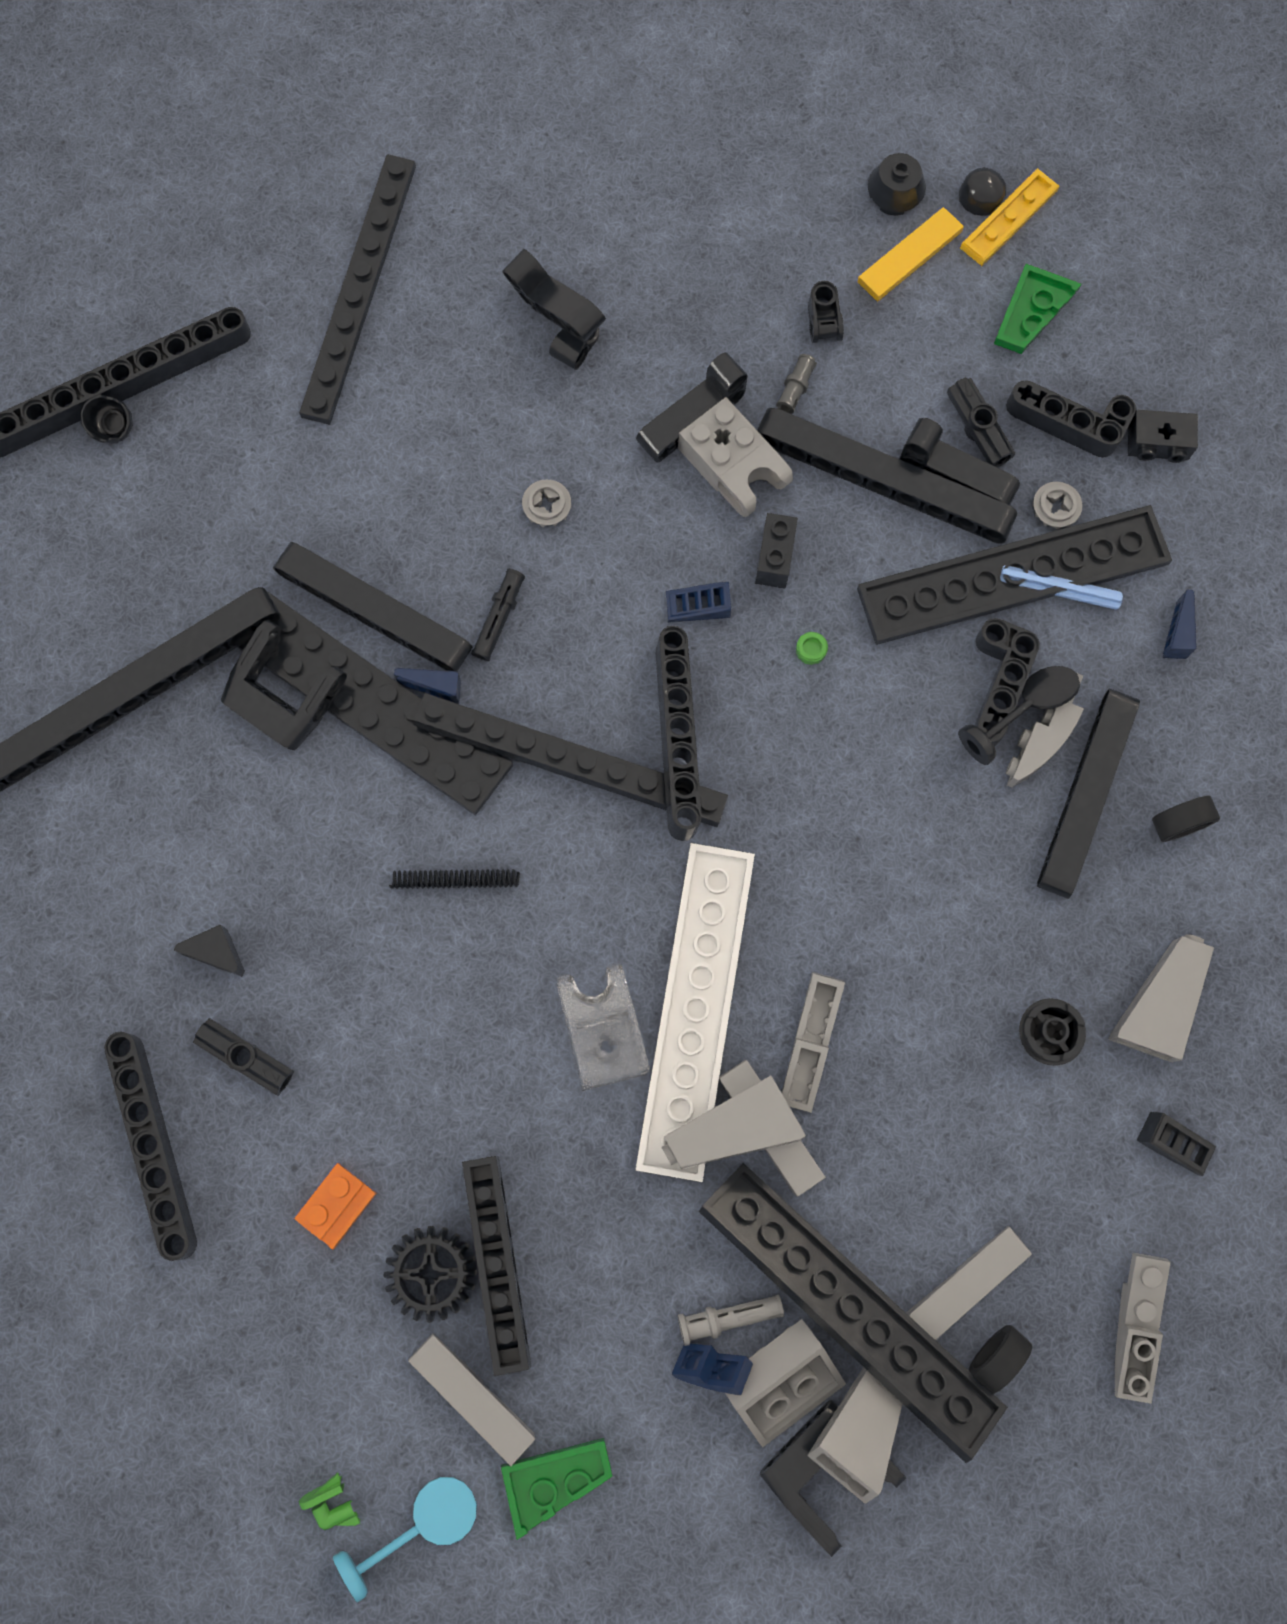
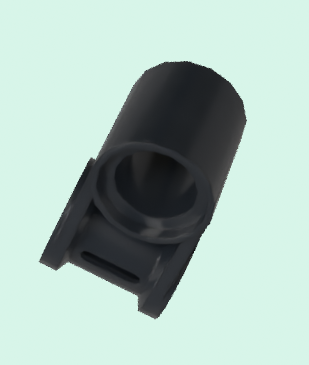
M819 281L812 287L808 302L811 342L817 343L819 339L830 338L842 341L844 325L843 317L840 313L838 290L829 281ZM818 298H824V299H826L828 302L823 303V302L818 301L817 299H818Z
M599 327L585 342L580 341L562 329L552 341L549 354L577 370L598 340Z

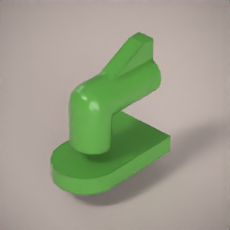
M338 1472L322 1486L308 1492L298 1501L302 1510L313 1507L311 1511L318 1526L323 1530H328L334 1526H356L360 1524L357 1512L352 1510L350 1504L352 1500L331 1510L328 1508L326 1500L342 1493L345 1483L340 1485L342 1476H339Z

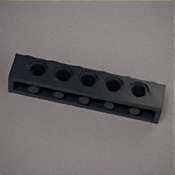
M491 1156L464 1161L462 1166L494 1376L526 1371L532 1365L499 1156Z

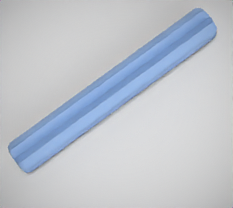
M1003 566L1001 570L1000 580L1005 583L1003 574L1008 575L1014 581L1026 579L1023 584L1019 585L1022 587L1043 590L1057 586L1067 589V591L1055 594L1058 597L1114 610L1119 609L1123 600L1122 593L1116 590L1090 584L1085 586L1071 584L1069 582H1072V580L1055 576L1041 577L1033 571L1028 570V573H1024L1023 569L1009 566L1007 569H1004L1005 566Z

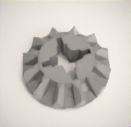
M548 479L540 480L531 484L526 489L522 498V507L531 523L539 524L542 528L546 525L556 527L560 521L566 520L571 509V497L568 490L561 483ZM542 494H544L549 502H555L552 504L551 513L545 507H538L542 505Z
M1050 482L1043 485L1036 492L1032 503L1035 517H1039L1043 521L1044 526L1049 525L1055 527L1056 530L1061 527H1070L1078 520L1083 506L1082 499L1076 489L1064 482ZM1062 497L1061 508L1063 510L1059 509L1054 514L1051 513L1053 507L1051 503L1059 501Z

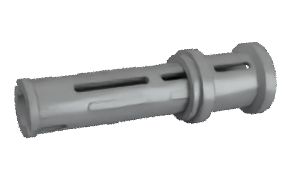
M777 1294L765 1299L719 1310L710 1306L706 1307L705 1312L684 1316L682 1313L678 1314L677 1317L684 1346L690 1345L692 1340L711 1336L713 1339L718 1338L722 1331L784 1317V1310L780 1296Z

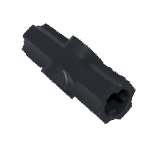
M965 377L949 387L947 395L965 424V434L969 439L976 442L987 463L1000 467L1015 456V451L997 422V411L993 406L986 404L972 378ZM975 420H981L986 425H980Z
M208 1018L195 1034L194 1044L226 1063L231 1069L242 1073L277 1096L280 1095L292 1079L294 1070L211 1018ZM248 1048L251 1053L250 1060L247 1064L240 1066L237 1062V1055L242 1049Z

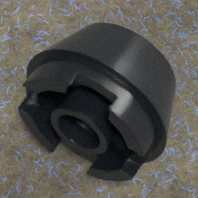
M904 153L889 155L871 172L868 179V192L870 198L880 207L881 212L894 216L903 215L905 211L915 208L924 198L926 183L921 166L914 157Z
M1048 998L1039 1000L1026 1009L1020 1021L1019 1035L1024 1049L1032 1058L1046 1065L1057 1066L1066 1064L1079 1055L1085 1044L1086 1028L1083 1017L1072 1005L1059 999Z

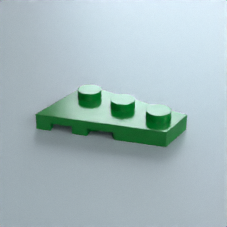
M1025 264L994 344L1022 354L1078 292L1082 284Z

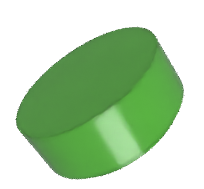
M817 632L803 634L798 639L796 645L798 658L810 665L820 663L828 651L826 639Z

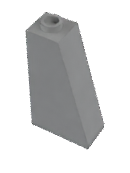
M1187 934L1184 937L1173 940L1110 1033L1109 1040L1171 1063L1181 1061L1214 947L1204 944V939Z
M769 1076L664 1136L667 1144L662 1149L671 1165L678 1163L680 1168L683 1169L798 1142L805 1138L806 1135L773 1077Z
M863 1367L807 1456L866 1504L877 1497L883 1488L903 1404Z

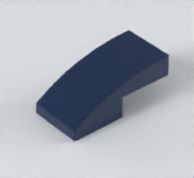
M683 1345L672 1375L679 1380L702 1388L741 1395L753 1363L747 1356L718 1353L712 1345Z

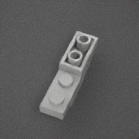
M1078 674L1081 683L1083 675ZM1074 698L1062 706L1046 709L1040 723L1036 722L1030 730H1023L1017 746L1022 748L1018 758L1012 757L1005 773L1010 776L1007 786L1013 788L1032 776L1068 739L1084 710L1072 704Z
M1132 1253L1128 1282L1123 1283L1115 1352V1396L1117 1398L1152 1403L1163 1338L1159 1328L1171 1263L1167 1258Z

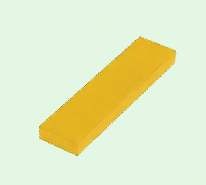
M1037 168L962 242L960 249L983 266L1058 191L1060 186Z
M944 207L941 208L858 277L857 282L878 302L962 233L964 226Z

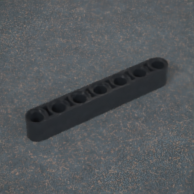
M290 542L273 566V569L283 578L446 671L458 672L473 648L467 640L297 543Z
M667 626L660 633L655 652L667 824L669 833L673 838L679 841H687L696 834L702 818L688 637L682 628ZM666 643H672L676 645L677 648H670L666 645ZM674 671L680 676H671L668 672ZM669 700H678L682 705H673ZM671 729H680L684 732V735H677ZM682 758L687 764H677L673 759ZM675 788H685L689 795H681ZM678 818H687L692 825L684 826L679 823Z
M1111 688L1106 691L1037 881L1038 888L1066 899L1071 897L1078 882L1138 711L1140 699Z
M122 1031L115 1032L105 1042V1055L156 1245L160 1255L166 1260L187 1259L196 1250L197 1238L145 1048L141 1039L137 1036ZM129 1040L130 1051L127 1055L121 1057L119 1046L123 1041ZM136 1071L139 1075V1082L136 1087L130 1089L127 1085V1079L131 1073ZM144 1103L148 1108V1115L140 1122L136 1117V1110ZM154 1136L157 1140V1147L153 1153L148 1154L145 1150V1142L149 1137ZM161 1168L166 1173V1180L161 1187H157L153 1177L155 1172ZM170 1201L175 1207V1214L168 1221L164 1218L162 1209ZM176 1235H180L184 1240V1248L179 1254H176L171 1248L172 1239Z

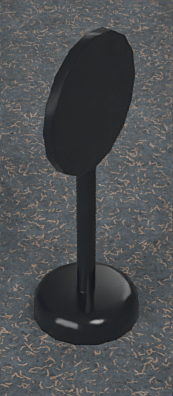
M1051 666L1035 672L1027 679L1022 694L1025 702L985 733L979 727L972 724L965 725L959 730L958 735L963 746L979 763L989 765L996 757V750L990 739L1030 707L1052 709L1071 701L1080 688L1078 674L1073 669L1064 666Z

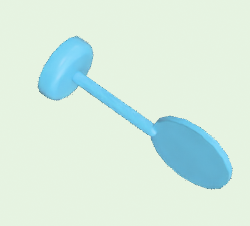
M439 1477L428 1482L419 1491L414 1502L413 1519L415 1526L356 1566L351 1556L345 1551H341L333 1556V1561L344 1583L357 1603L364 1599L368 1593L361 1574L418 1534H421L425 1540L436 1545H451L464 1538L471 1530L476 1519L477 1505L473 1492L464 1482L454 1477Z

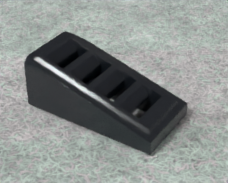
M1150 1112L1137 1138V1141L1199 1176L1204 1175L1216 1148L1215 1145L1161 1112ZM1173 1131L1175 1132L1174 1138L1170 1146H1167L1166 1143ZM1184 1139H1187L1188 1141L1182 1154L1178 1153ZM1198 1145L1200 1149L1193 1162L1189 1159L1195 1146Z

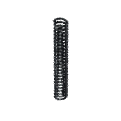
M451 869L449 880L448 871L445 870L443 882V871L440 870L438 883L437 870H435L433 883L432 870L429 871V882L426 870L424 871V881H422V871H419L418 882L417 871L414 870L412 884V871L409 870L407 884L406 871H403L402 883L401 871H398L397 882L396 871L394 870L393 882L389 887L391 889L394 887L396 889L399 887L401 889L404 887L406 889L410 887L412 889L415 887L417 889L420 887L424 889L426 886L428 889L430 887L433 889L435 887L438 889L442 887L444 889L446 886L448 888L451 886L453 888L456 886L460 888L462 886L465 889L467 886L469 888L472 886L476 888L477 885L479 888L482 885L484 888L487 885L490 888L492 886L495 888L499 886L501 888L504 885L506 888L508 885L512 887L513 884L517 887L519 885L520 872H517L516 875L515 870L512 869L510 876V870L507 869L505 878V870L502 869L500 880V870L497 869L495 880L494 869L491 870V879L489 870H486L485 877L484 870L482 869L479 879V870L477 869L474 880V870L472 869L469 882V871L467 869L465 870V881L462 869L460 870V881L458 870H455L454 880L453 870Z

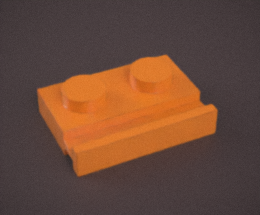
M337 1163L294 1219L333 1250L377 1193L340 1163Z

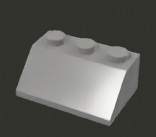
M801 1319L749 1358L753 1366L741 1395L725 1394L763 1448L845 1386L846 1383L821 1343Z

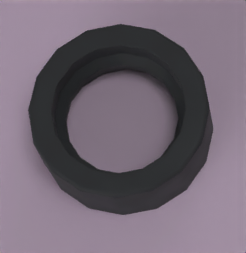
M1210 795L1186 801L1152 818L1162 842L1192 834L1220 820Z
M1006 1325L998 1330L980 1349L971 1362L968 1371L989 1391L995 1394L1009 1384L1019 1373L1031 1355L1033 1346L1015 1327Z

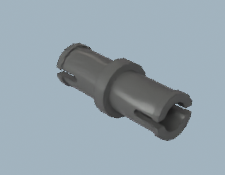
M808 354L799 355L792 374H789L784 382L785 389L776 404L777 409L790 414L794 413L801 394L806 393L808 389V380L817 364L815 358Z

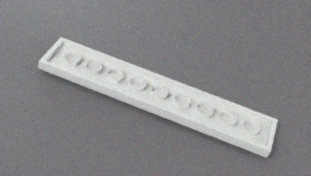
M694 843L690 844L635 1171L703 1182L705 1163L681 1169L678 1163L670 1164L662 1147L667 1144L664 1136L715 1107L755 854Z

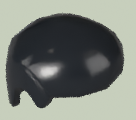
M986 167L977 168L970 172L959 189V202L964 209L980 216L992 214L995 208L1001 205L1006 196V182L998 172Z
M100 394L92 397L84 403L80 412L81 425L87 434L103 443L114 444L123 441L129 436L133 426L131 411L124 402L111 396Z

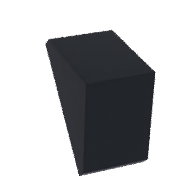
M222 925L176 944L174 951L181 955L243 977L245 972L228 929Z

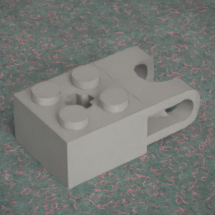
M727 397L679 432L678 449L743 517L752 514L756 508V496L749 487L751 482L766 480L776 489H783L793 481V474L789 465Z

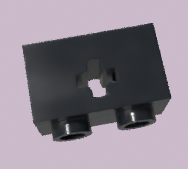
M1136 410L1128 426V456L1138 457L1142 461L1162 458L1168 459L1172 463H1180L1189 460L1198 448V414Z
M767 513L755 584L786 588L795 540L797 517Z

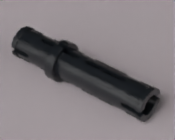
M510 568L507 569L499 591L493 594V605L476 645L471 652L474 657L490 661L491 654L510 610H514L517 602L515 599L525 579V575ZM510 590L509 593H508V596L506 597V600H505V603H504V605H503V607H502V610H500V608H501V606H502V603H503V601H504V598H505V596H506V594H507V591ZM497 619L496 624H495V626H494V628H493V631H492V633H491V635H490V638H489V640H487V638H488V636H489V633H490V631H491V629H492V626H493L495 620Z

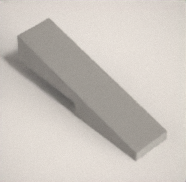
M816 972L811 973L781 1092L789 1107L812 1113L829 1050L830 1037L845 985L844 980Z
M746 1059L719 1077L730 1098L761 1081ZM801 1140L765 1149L786 1184L797 1197L826 1178Z
M1007 1226L956 1268L957 1271L906 1313L936 1340L1030 1257L1032 1253L1010 1226Z
M434 1333L408 1359V1362L510 1466L516 1462L536 1439L534 1432L483 1384V1380Z

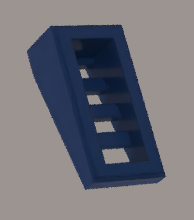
M729 581L666 591L668 623L730 618L731 599ZM720 595L721 605L715 606L714 596ZM707 596V608H702L701 597ZM689 597H694L695 610H690ZM676 598H682L683 612H677Z
M1187 589L1176 602L1163 651V658L1187 659L1197 649L1195 594L1193 590Z
M396 668L394 670V676L402 686L459 704L461 679L456 671Z

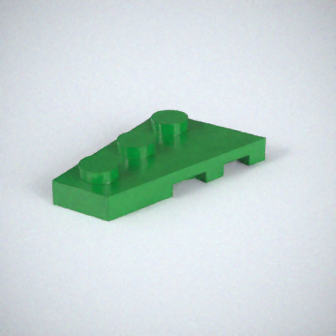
M604 1438L516 1460L512 1466L508 1463L501 1465L516 1539H520L530 1529L542 1521H547L556 1515L557 1511L574 1500L577 1501L612 1477Z

